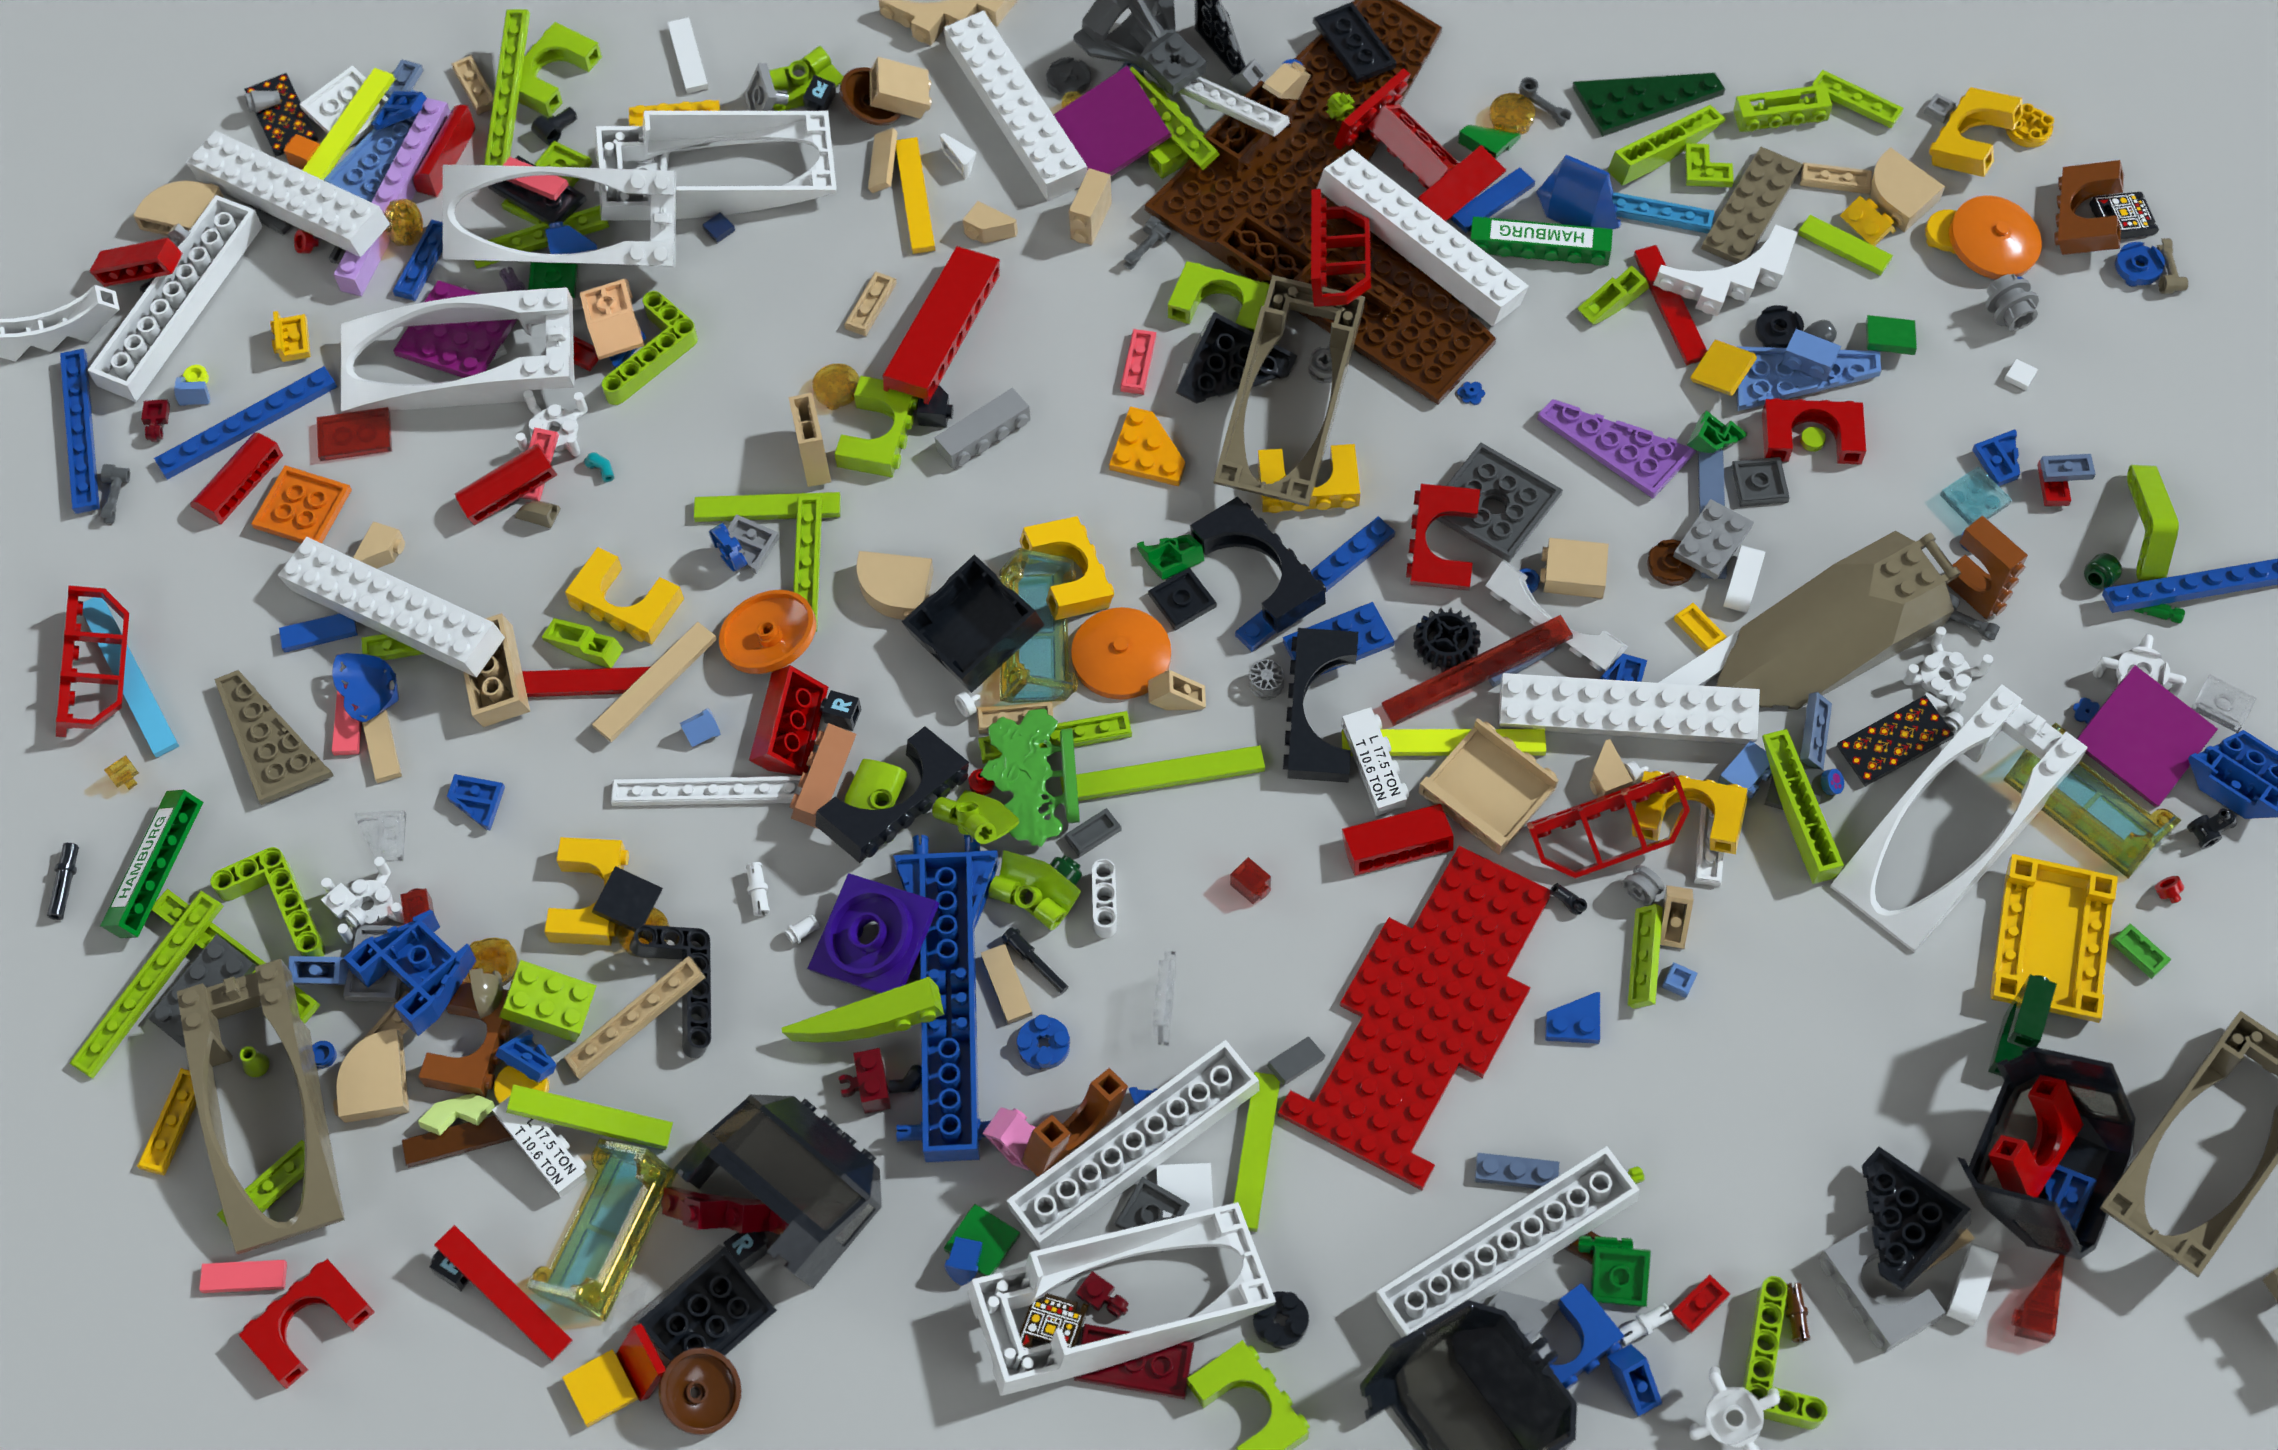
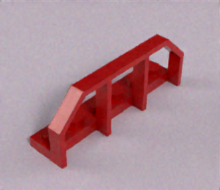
M1312 189L1311 284L1314 307L1348 305L1371 288L1370 220L1347 206L1327 207L1326 198L1321 196V189ZM1345 218L1365 229V234L1327 236V219ZM1365 246V261L1327 263L1326 261L1327 249ZM1365 273L1364 279L1343 293L1322 294L1323 287H1327L1326 276Z
M68 585L56 717V737H66L67 729H94L122 708L129 612L105 588ZM79 596L102 598L124 620L122 635L81 632L82 623H77V616L83 615V601H79ZM75 641L121 644L119 675L77 672L78 668H73V660H79L80 646H75ZM83 682L118 685L117 701L93 719L73 718V714H69V706L75 705V691H71V683Z
M1671 771L1526 823L1541 863L1568 876L1578 878L1673 844L1689 814L1690 808L1678 775ZM1676 788L1683 808L1669 836L1647 845L1631 801L1635 800V803H1640L1650 799V794L1658 791L1660 794H1665ZM1627 807L1641 847L1602 861L1588 821L1600 817V812L1608 809L1614 812ZM1581 819L1597 863L1574 871L1546 858L1538 838L1552 834L1551 830L1561 827L1562 830L1571 828L1576 825V821Z

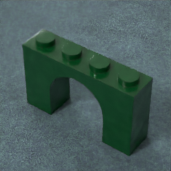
M2030 974L2004 1014L1988 1072L2002 1076L1996 1063L2004 1059L2010 1061L2022 1055L2021 1051L2031 1046H2038L2042 1039L2057 983L2051 982L2048 978L2041 975L2034 976Z

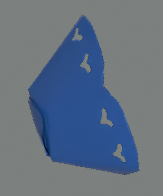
M345 653L335 657L332 670L334 685L337 691L344 696V708L352 718L361 722H367L399 700L396 673H394L385 660L377 656ZM341 662L346 666L342 671H340L342 667ZM341 680L349 683L346 689L344 688V683ZM391 680H393L395 685L393 690L389 688ZM352 704L358 706L359 708H357L356 711H354L355 707H353Z

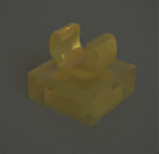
M126 755L104 769L117 788L125 784L130 790L137 785L133 777L139 774V772Z

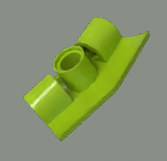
M820 45L801 60L793 61L789 66L769 70L774 89L779 91L786 90L789 96L787 105L774 104V111H786L804 106L803 96L814 75L835 83V87L841 83L844 76L831 64L829 55ZM801 70L805 74L801 77H796L793 75V72Z
M862 759L846 793L845 803L869 810L893 807L907 779L908 773L892 764ZM880 801L888 802L887 805L882 807L877 805Z
M964 790L957 801L940 797L935 801L932 808V814L935 819L958 826L959 833L971 835L980 844H987L999 839L1019 824V818L1000 801L969 790Z
M1003 850L1000 875L993 878L989 888V897L991 899L1026 909L1051 931L1056 929L1064 920L1081 893L1079 888L1047 862ZM1028 891H1031L1033 893V900L1027 904L1025 895Z

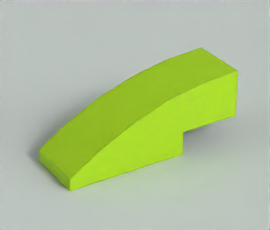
M1631 265L1617 279L1612 277L1577 309L1592 325H1595L1614 315L1649 289L1648 281Z
M553 618L541 637L549 644L573 656L606 668H612L624 650L614 637L598 634L592 627Z

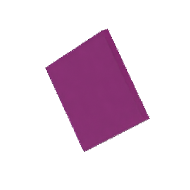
M1128 65L1053 114L1087 165V171L1088 169H1093L1110 174L1111 176L1172 137Z
M2134 665L2076 739L2088 747L2085 754L2157 808L2189 768V756L2194 753L2199 754L2218 728Z

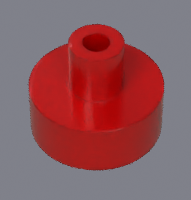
M304 230L296 232L294 246L298 253L309 254L312 252L313 247H318V238H313L312 234Z
M977 769L969 776L970 790L983 796L988 795L994 789L995 783L993 780H987L980 775L983 769Z
M2179 876L2167 877L2155 886L2158 896L2161 899H2170L2171 903H2177L2181 900L2179 894L2185 888Z

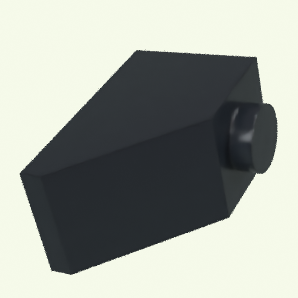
M938 385L928 404H925L923 399L919 398L917 407L919 426L947 428L948 419L953 418L954 407L950 405L949 395L940 385Z

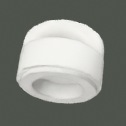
M963 691L955 696V703L963 716L970 717L976 713L974 703L979 701L981 696L976 694L970 697Z
M1634 761L1624 763L1633 781L1632 785L1642 782V774H1644V771H1649L1648 766L1639 767Z

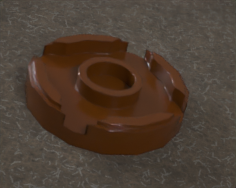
M1674 539L1663 540L1649 552L1647 560L1648 571L1655 580L1662 584L1670 586L1682 585L1688 582L1695 574V568L1673 557L1681 541Z

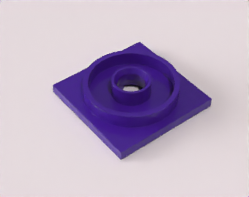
M848 873L807 969L877 994L906 985L940 903L933 899ZM870 922H877L879 933L875 940L869 944L860 943L859 938L863 934V927Z

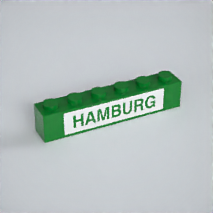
M1473 216L1470 241L1488 255L1609 266L1613 229Z
M184 789L166 791L100 925L102 928L119 938L139 937L204 803L203 801Z

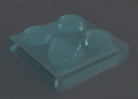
M1979 466L1943 489L1940 494L1969 525L1982 515L1988 520L2009 506L2012 501Z

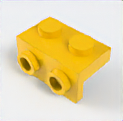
M1859 195L1840 217L1866 242L1876 246L1889 232L1893 234L1896 231L1892 226L1894 220L1886 213L1881 215L1876 211L1878 206L1870 198L1865 200Z
M274 311V320L270 321L272 333L275 335V339L272 340L274 353L279 354L282 362L311 357L308 322L305 314L281 318L279 312Z

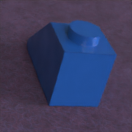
M563 221L549 223V228H545L550 254H573L597 249L596 243L570 225H563Z
M1632 1344L1607 1356L1615 1381L1638 1417L1663 1404L1647 1358Z

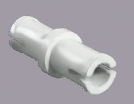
M753 862V868L751 864H747L745 866L749 881L747 891L751 895L754 916H763L762 911H764V914L768 915L770 913L766 894L768 892V885L764 882L762 863Z
M1662 1303L1646 1314L1640 1313L1636 1316V1320L1621 1327L1619 1330L1623 1334L1630 1333L1624 1337L1623 1345H1628V1343L1644 1334H1652L1653 1329L1672 1320L1674 1317L1671 1311L1660 1316L1661 1313L1669 1309L1667 1304Z

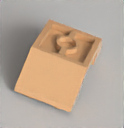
M628 279L618 280L580 292L587 327L599 360L644 346L641 330L635 318L631 302L633 297Z

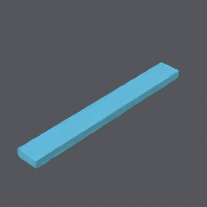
M93 597L83 602V616L93 633L122 635L107 603L102 598ZM98 643L113 675H119L121 644ZM127 644L123 695L154 756L157 758L179 747V744Z

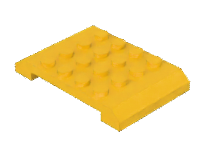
M2012 854L2005 875L1990 989L1991 999L2011 1004L2030 974L2034 976L2041 975L2048 978L2049 981L2057 983L2049 1012L2099 1023L2102 1020L2105 995L2102 992L2112 905L2116 899L2118 876Z

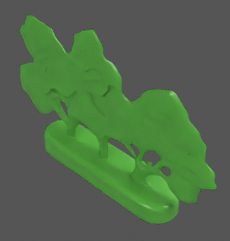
M1046 709L1029 710L1020 725L1005 717H1000L996 723H992L988 729L991 745L995 746L1002 755L1000 758L989 760L980 774L987 780H993L995 786L1000 791H1011L1014 797L1004 806L1019 818V824L1009 832L1010 835L1018 841L1028 840L1032 846L1037 845L1039 847H1042L1047 838L1058 836L1063 830L1061 821L1053 815L1059 804H1063L1066 807L1068 823H1080L1072 728L1062 729L1060 731L1061 745L1055 746L1049 740L1050 735L1057 728L1058 721L1053 716L1048 715ZM1045 743L1047 748H1040L1039 744ZM1055 752H1061L1063 770L1053 771L1047 762V756ZM1063 777L1064 793L1062 795L1053 797L1046 791L1045 783L1048 778ZM1041 795H1047L1049 798L1044 800ZM1052 802V804L1048 805L1050 809L1042 814L1039 813L1041 805ZM1047 814H1051L1049 820L1044 819Z

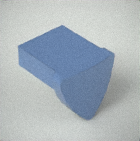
M185 377L176 378L174 393L180 406L210 403L206 382H186Z
M709 708L680 723L692 747L714 736L718 737L721 735L716 720Z

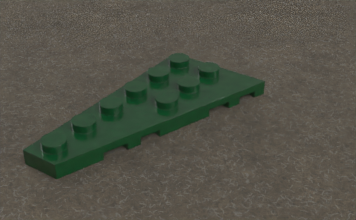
M1716 73L1576 81L1572 85L1573 90L1602 137L1722 96L1725 92V88Z

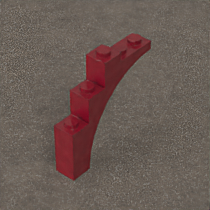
M664 1187V1194L661 1200L662 1214L683 1221L682 1225L697 1230L727 1228L740 1233L770 1231L781 1235L789 1226L788 1223L758 1199L725 1197L677 1187ZM827 1200L790 1201L824 1231L841 1217L842 1205Z

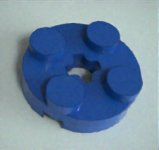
M2131 242L2121 248L2114 263L2117 273L2125 280L2127 285L2131 287L2149 285L2160 278L2165 265V259L2156 247L2152 246L2149 248L2148 246H2143L2144 242ZM2136 261L2144 263V266H2138Z
M723 523L709 531L715 548H719L722 553L720 555L733 572L748 565L743 554L739 553L742 549L736 537H729V531Z
M1043 1014L1029 1020L1018 1033L1017 1046L1019 1055L1028 1066L1034 1069L1047 1067L1051 1069L1059 1066L1067 1058L1070 1050V1036L1067 1028L1059 1020ZM1040 1038H1048L1050 1046L1039 1048L1038 1040Z

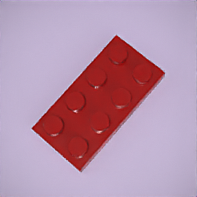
M1403 68L1344 119L1333 145L1339 150L1346 145L1351 146L1358 138V134L1361 132L1366 133L1369 130L1367 125L1384 105H1398L1403 99L1402 93L1408 87L1407 81L1410 73Z

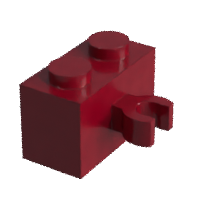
M880 1048L853 1053L857 1077L847 1074L838 1077L840 1084H850L848 1089L841 1090L842 1097H851L856 1091H860L865 1114L891 1109Z

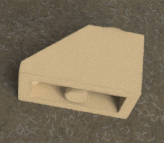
M1293 62V64L1283 63L1264 82L1262 87L1281 99H1299L1311 75L1305 72V67L1297 62Z
M979 201L975 203L963 219L964 234L968 238L983 244L1013 238L1018 234L1016 219Z
M373 521L353 558L378 569L395 562L398 554H401L404 550L405 541L399 529Z
M1171 670L1148 680L1149 703L1167 711L1203 710L1206 708L1205 685Z
M1611 739L1605 741L1590 781L1591 791L1595 796L1598 795V797L1632 786L1633 782Z
M1666 885L1662 906L1660 945L1685 949L1694 901L1693 889Z

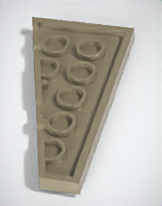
M239 670L214 679L261 805L334 776L332 771L324 765L319 757L257 692L255 687Z

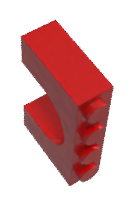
M1779 398L1765 400L1762 410L1764 458L1780 457L1781 462H1789L1793 450L1792 429L1801 423L1813 422L1825 426L1834 435L1837 464H1862L1866 454L1863 402L1806 401L1804 399L1782 400Z
M1421 484L1420 490H1415L1414 505H1418V514L1412 515L1411 529H1416L1415 539L1410 538L1408 552L1413 554L1412 563H1407L1406 578H1411L1410 585L1469 591L1473 562L1446 560L1436 556L1427 545L1426 531L1433 521L1443 516L1477 518L1480 489Z
M2043 1075L2039 1076L2028 1093L2038 1124L2037 1136L2032 1150L2030 1151L2025 1140L2001 1135L1988 1155L2004 1190L2033 1197L2039 1196L2083 1126L2065 1080Z
M328 1258L324 1262H319L313 1266L310 1274L303 1280L292 1284L282 1298L270 1303L261 1316L249 1321L244 1326L243 1331L238 1334L286 1389L308 1371V1368L290 1349L286 1339L288 1324L299 1310L314 1304L329 1306L336 1311L352 1331L375 1313Z

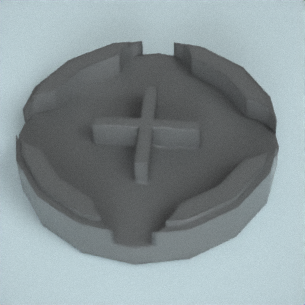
M1072 57L1060 58L1049 66V70L1046 73V81L1053 93L1062 97H1074L1085 92L1090 86L1091 73L1087 64L1080 59L1077 61Z

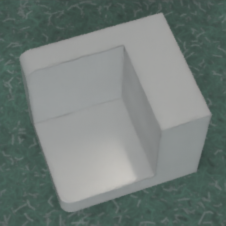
M1254 59L1239 74L1232 76L1229 82L1241 96H1245L1260 80L1265 82L1269 75Z

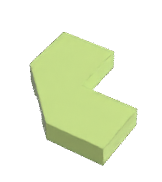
M472 1093L435 1103L418 1120L420 1128L441 1135L457 1118L479 1125L492 1112L495 1105L493 1101Z

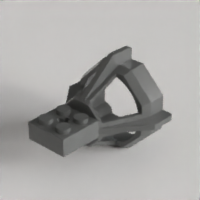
M1096 0L1082 20V29L1073 36L1074 42L1090 57L1135 64L1148 72L1171 96H1174L1206 72L1207 61L1176 32L1174 0ZM1129 8L1131 14L1120 26L1109 33L1115 21Z

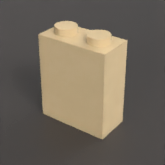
M877 57L870 69V106L921 119L924 113L929 111L932 99L929 97L931 80H929L928 70Z
M1088 169L1069 209L1070 237L1072 240L1078 243L1093 245L1112 204L1110 174Z
M1549 538L1548 546L1543 547L1541 561L1546 562L1545 568H1541L1540 583H1544L1543 592L1603 599L1606 587L1609 544Z

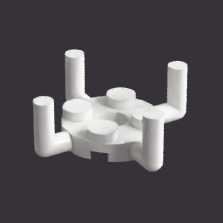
M526 390L524 398L528 409L534 415L529 421L531 437L534 427L549 430L553 426L560 427L557 431L559 438L555 451L567 449L573 456H579L580 448L576 439L578 432L577 419L588 411L583 393L577 392L574 394L577 408L570 412L557 404L542 410L537 405L533 392ZM518 433L516 440L522 453L528 449L530 441L527 442L524 433Z
M1940 626L1937 627L1931 640L1933 654L1925 658L1919 674H1917L1919 667L1916 664H1911L1903 682L1908 686L1921 684L1925 691L1935 694L1936 698L1947 700L1951 712L1959 713L1966 700L1964 692L1968 689L1972 677L1986 675L1993 662V657L1986 654L1979 666L1970 667L1961 653L1943 651L1941 643L1946 634V629ZM1943 671L1948 672L1952 679L1945 680L1940 677L1939 673Z
M2150 634L2144 635L2138 647L2123 653L2119 660L2108 657L2100 658L2093 671L2095 678H2101L2107 668L2115 669L2119 684L2134 665L2144 667L2148 670L2149 676L2163 687L2167 682L2172 683L2169 691L2175 696L2179 695L2187 681L2183 675L2170 673L2168 663L2163 661L2159 652L2152 649L2153 636Z
M377 857L374 860V864L379 871L376 880L358 879L353 882L348 890L358 898L360 902L358 906L360 908L364 902L374 901L371 909L363 910L368 916L365 919L366 923L363 925H384L389 919L404 923L407 921V915L400 903H394L393 896L385 885L391 871L384 858ZM324 878L321 881V885L327 894L335 888L330 878ZM344 916L345 921L350 927L348 928L346 924H340L337 930L345 943L352 944L355 940L357 927H354Z
M1716 1366L1711 1367L1709 1370V1380L1716 1393L1707 1403L1705 1412L1706 1424L1701 1426L1698 1423L1691 1424L1690 1438L1697 1441L1712 1435L1717 1441L1732 1447L1743 1446L1744 1450H1760L1753 1441L1757 1439L1764 1423L1763 1411L1780 1402L1779 1391L1776 1388H1770L1768 1396L1758 1400L1745 1388H1726L1721 1378L1720 1369ZM1730 1410H1738L1742 1413L1743 1420L1739 1424L1734 1425L1727 1421L1726 1415Z

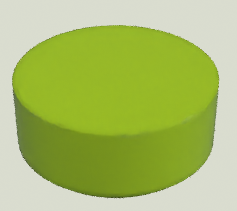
M1817 427L1806 428L1800 438L1802 447L1811 452L1821 450L1826 441L1825 433Z

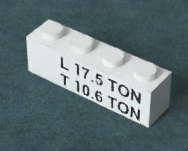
M1372 707L1342 716V729L1376 816L1405 807L1407 797H1409L1408 788L1405 783L1400 782L1398 774H1400L1399 765L1396 760L1391 759L1389 754L1391 745L1388 738L1382 736L1380 730L1382 722L1379 715H1374Z
M509 1096L492 1109L494 1115L559 1197L562 1198L587 1178L584 1172L587 1166L578 1155L572 1157L567 1150L570 1148V1145L561 1134L556 1137L552 1132L551 1128L554 1127L552 1123L506 1113L510 1099Z

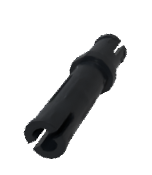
M63 843L59 863L55 866L57 874L47 913L50 919L63 920L71 881L77 871V867H75L79 850L77 844Z

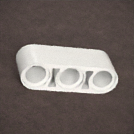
M1741 545L1723 607L1748 614L1765 551Z
M1099 859L1092 866L1093 923L1095 933L1099 937L1110 938L1117 931L1116 873L1112 861ZM1101 872H1107L1110 874L1107 877L1098 876V874H1100ZM1101 896L1110 897L1108 901L1099 900ZM1105 919L1111 921L1108 925H1102L1099 922Z
M1974 1243L1970 1244L1952 1292L1946 1316L1972 1327L1975 1325L1998 1260V1253Z

